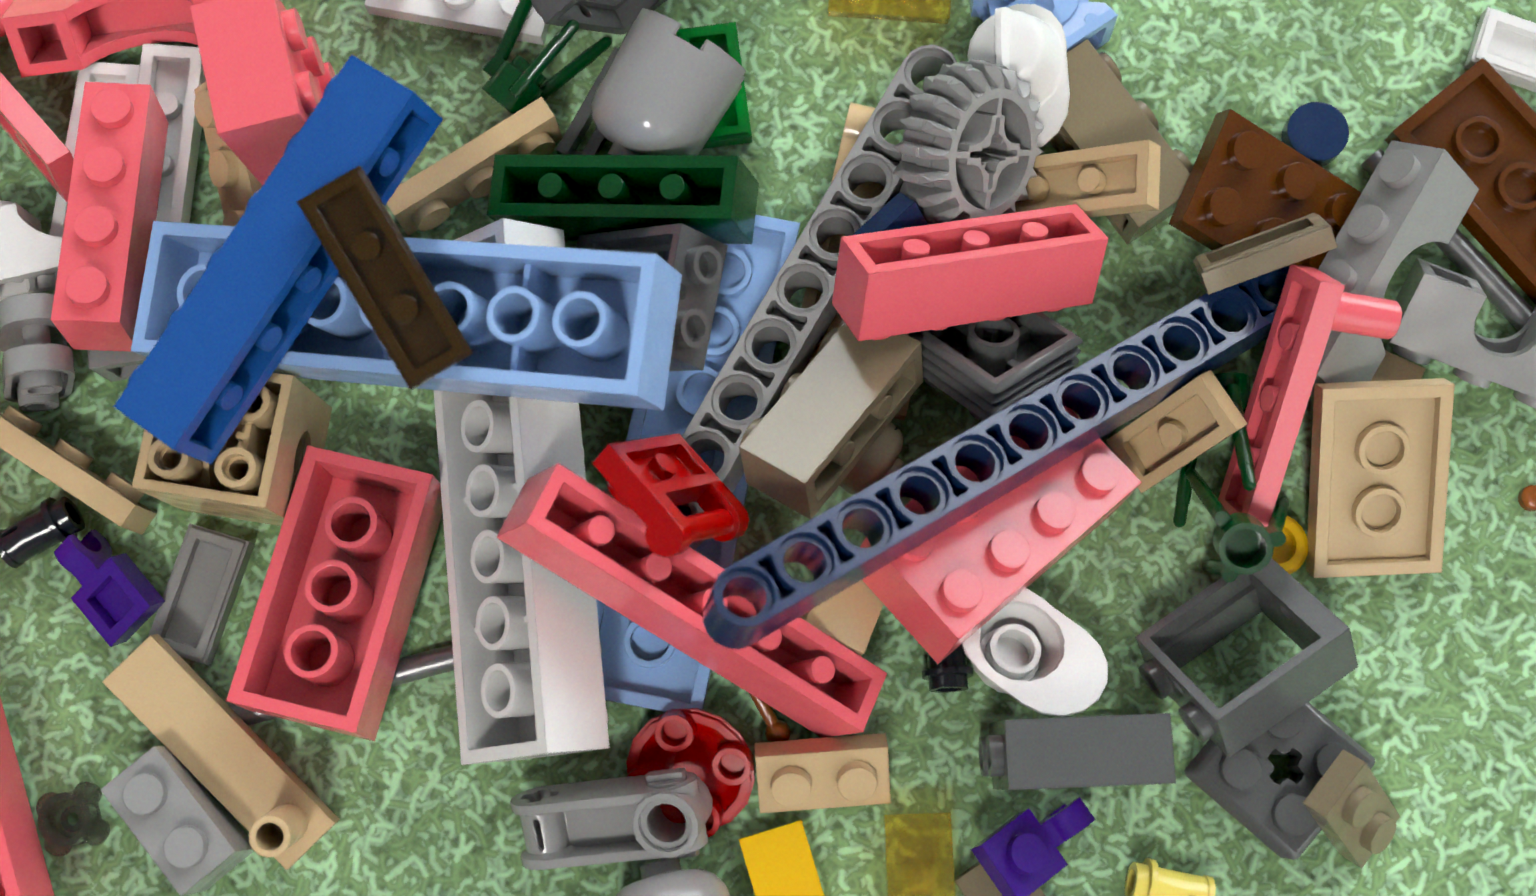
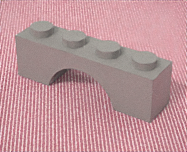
M1391 140L1335 239L1338 248L1328 251L1318 270L1344 284L1343 292L1384 298L1387 286L1394 272L1408 254L1419 246L1430 242L1449 244L1479 188L1445 149ZM1331 331L1314 383L1371 381L1386 355L1382 339ZM1314 385L1311 391L1312 396H1314Z

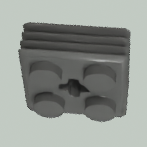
M1042 312L1007 317L1000 321L988 320L951 326L944 330L908 333V336L921 342L924 381L929 386L942 390L966 407L970 414L979 421L988 419L1075 369L1074 365L1079 363V359L1075 356L1081 352L1077 346L1083 342L1079 336Z
M1308 702L1230 758L1209 739L1186 767L1185 775L1279 857L1296 860L1322 830L1303 802L1343 749L1366 762L1370 770L1375 764V759ZM1270 754H1287L1290 760L1287 767L1292 772L1289 779L1277 778L1272 780L1270 778L1274 770L1273 764L1268 760Z

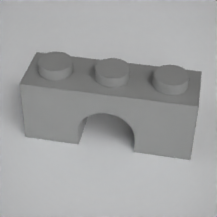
M1416 258L1395 300L1401 306L1402 320L1396 335L1389 339L1390 343L1395 344L1393 351L1418 364L1428 365L1431 359L1453 366V373L1457 377L1478 387L1489 388L1491 383L1495 382L1515 390L1513 396L1516 399L1536 409V307L1525 326L1517 333L1501 339L1483 337L1474 331L1476 317L1487 298L1478 281Z

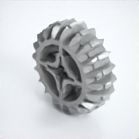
M971 59L969 62L960 61L952 65L942 64L939 74L924 77L923 93L910 96L912 113L910 117L899 120L905 129L903 140L893 146L901 153V162L894 169L893 174L904 181L900 192L916 202L928 225L1015 213V202L1028 200L1026 185L1029 179L1038 177L1033 169L1036 156L1044 152L1037 147V137L1043 131L1044 125L1034 119L1039 111L1040 102L1030 98V83L1021 81L1017 77V71L1009 70L1004 65L992 64L989 61Z

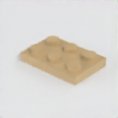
M1445 378L1314 383L1307 530L1308 554L1306 557V571L1313 578L1442 573L1454 383Z

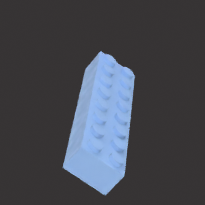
M153 221L131 346L132 352L146 357L149 355L165 331L170 316L184 303L205 272L210 257L217 249L222 247L235 226ZM404 237L474 353L472 356L418 386L417 389L664 411L682 274L658 254ZM340 274L273 372L292 375L296 378L409 388Z

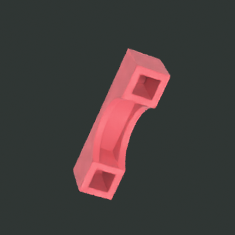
M14 0L1 17V21L20 75L23 78L84 70L89 65L108 55L142 46L143 44L185 42L198 45L190 6L212 0Z

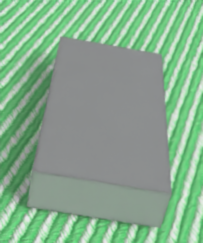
M189 523L162 597L165 602L156 613L148 637L159 634L180 657L212 665L255 544Z

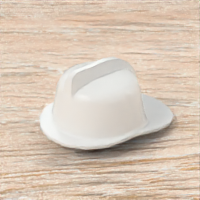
M1015 4L1010 7L996 8L995 14L979 25L972 36L967 54L968 62L971 59L989 61L992 64L1004 65L1009 70L1017 71V77L1021 81L1030 83V98L1040 102L1039 111L1034 119L1044 125L1043 131L1037 137V147L1040 148L1059 133L1068 115L1070 88L1067 42L1063 26L1051 11L1036 4Z
M1027 588L962 643L966 656L973 664L974 671L986 685L1000 693L1010 695L1020 704L1042 715L1065 717L1082 713L1099 700L1108 682V662L1100 644L1085 629Z

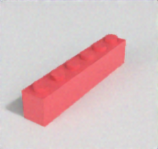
M559 463L526 480L496 538L821 738L864 732L887 676L885 671L800 617L758 642L741 649L726 648L716 643L707 634L703 624V609L718 575L725 570L724 568L691 547L682 554L670 557L657 556L646 544V525L633 510L624 507L617 500ZM741 596L723 598L726 608L732 614L742 618L756 616L754 606L747 599Z

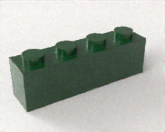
M495 154L487 216L493 221L506 218L564 230V240L578 241V236L584 234L682 223L724 244H752L759 183L739 156Z

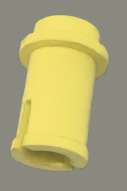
M1146 858L1143 863L1132 862L1125 881V896L1216 895L1213 877L1206 875L1198 876L1160 868L1157 861Z

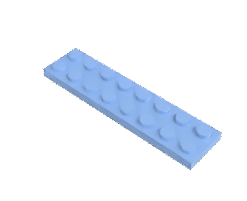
M755 215L752 244H726L728 247L704 369L669 371L664 411L633 408L626 441L677 433L681 436L684 434L795 246L799 236L800 223ZM777 341L764 345L759 351L757 359L766 364H773ZM748 395L734 398L727 406L725 411L726 417L733 420H743L749 417L756 409L757 399ZM708 450L699 455L714 473L721 469L724 462V454L722 452ZM745 473L733 491V494L743 506L745 505L749 485L746 483ZM683 505L676 506L684 516L691 515L689 507ZM713 538L707 539L695 551L726 569L733 564L738 538L725 542L716 541ZM596 599L599 635L602 646L601 657L605 700L662 712L685 708H699L703 710L711 669Z

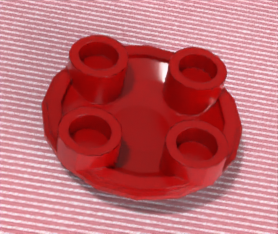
M699 708L671 709L650 719L633 738L626 761L627 777L646 775L649 771L684 767L685 771L696 774L706 784L712 797V812L706 823L708 837L713 836L719 827L732 822L748 804L755 783L753 754L742 734L722 716ZM660 804L662 813L667 819L675 823L686 822L684 814L677 807L671 804Z

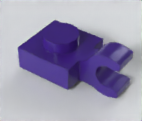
M95 529L90 530L81 541L74 534L69 535L54 551L58 562L71 572L82 585L71 599L110 647L127 642L165 602L126 553L112 556L110 544Z
M1080 797L1076 798L1069 805H1061L1040 822H1038L1028 808L1012 817L974 846L971 851L1002 896H1029L1068 865L1056 847L1081 832L1095 818Z

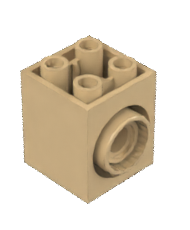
M272 373L212 464L172 450L144 429L132 488L183 511L282 526L307 445L322 449L325 447L332 407L296 377Z

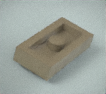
M1344 749L1303 802L1338 853L1360 868H1363L1372 854L1381 853L1389 845L1396 831V822L1400 818V815L1367 763Z

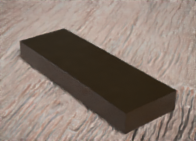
M360 165L296 201L410 390L417 388L474 354Z

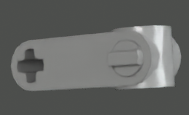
M685 767L649 771L646 775L541 786L521 792L511 798L510 801L512 812L520 815L526 849L521 853L522 866L526 869L545 870L657 858L664 860L669 858L696 857L700 854V849L708 843L706 823L712 812V797L706 784L693 772L685 771ZM660 804H671L677 807L684 814L686 822L675 823L667 819L662 813Z

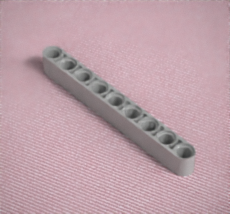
M937 45L920 46L912 50L904 59L682 435L698 455L708 450H717L724 454L723 465L715 474L732 493L744 474L739 449L744 432L755 419H763L776 404L788 379L793 374L804 371L837 314V310L832 305L839 253L826 252L821 248L822 244L833 235H853L900 192L904 181L893 174V171L901 162V153L893 147L895 146L894 144L887 142L884 138L894 130L904 129L899 120L910 117L912 113L910 96L923 93V90H920L916 85L924 80L925 76H936L939 74L942 64L952 65L957 62L953 54L944 47ZM864 182H876L885 188L880 195L871 199L859 198L853 194L856 187ZM811 287L822 293L820 300L809 308H797L789 303L792 295L802 288ZM781 341L790 346L788 355L778 363L766 364L757 359L761 348L770 342ZM748 395L757 399L756 409L749 417L743 420H733L726 417L725 411L727 406L734 398ZM696 502L683 504V506L691 509V515L704 512ZM703 541L692 543L689 547L695 550Z

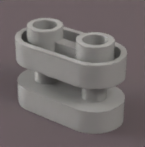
M20 294L0 301V350L4 352L2 359L3 394L6 400L18 402L19 410L40 412L58 408L59 398H65L72 393L75 379L73 350L66 346V339L51 321L54 294Z

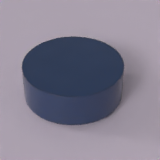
M1310 102L1297 108L1286 121L1282 130L1283 143L1321 167L1332 162L1345 148L1349 139V127L1343 114L1334 106L1323 102Z

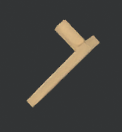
M159 634L150 635L102 681L249 831V843L258 855L268 858L274 857L288 870L340 820Z

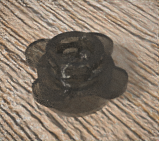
M80 782L74 791L58 794L48 792L40 797L36 805L38 828L45 839L44 847L48 853L53 856H65L72 847L84 843L96 846L102 844L108 838L110 825L101 816L98 802L102 797V791L98 785L93 782ZM72 812L78 815V822L75 825H71L68 822V816Z

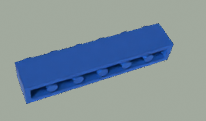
M351 54L339 74L335 75L327 84L322 99L301 130L289 140L284 155L261 189L256 191L249 199L245 213L222 247L212 254L205 272L184 303L172 313L165 331L149 355L132 372L126 389L113 407L172 450L212 464L340 274L296 201L360 165L382 202L386 205L443 119L415 92Z

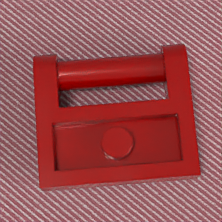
M679 433L609 443L592 463L608 481V490L615 500L624 507L633 510L646 525V544L657 556L670 557L682 554L692 543L711 538L720 542L734 540L744 535L748 528V512L743 504ZM696 502L704 512L684 516L676 506Z

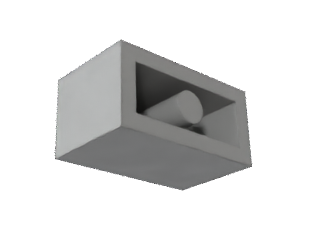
M165 746L152 747L100 789L180 896L208 890L254 852L249 843V836L232 814Z

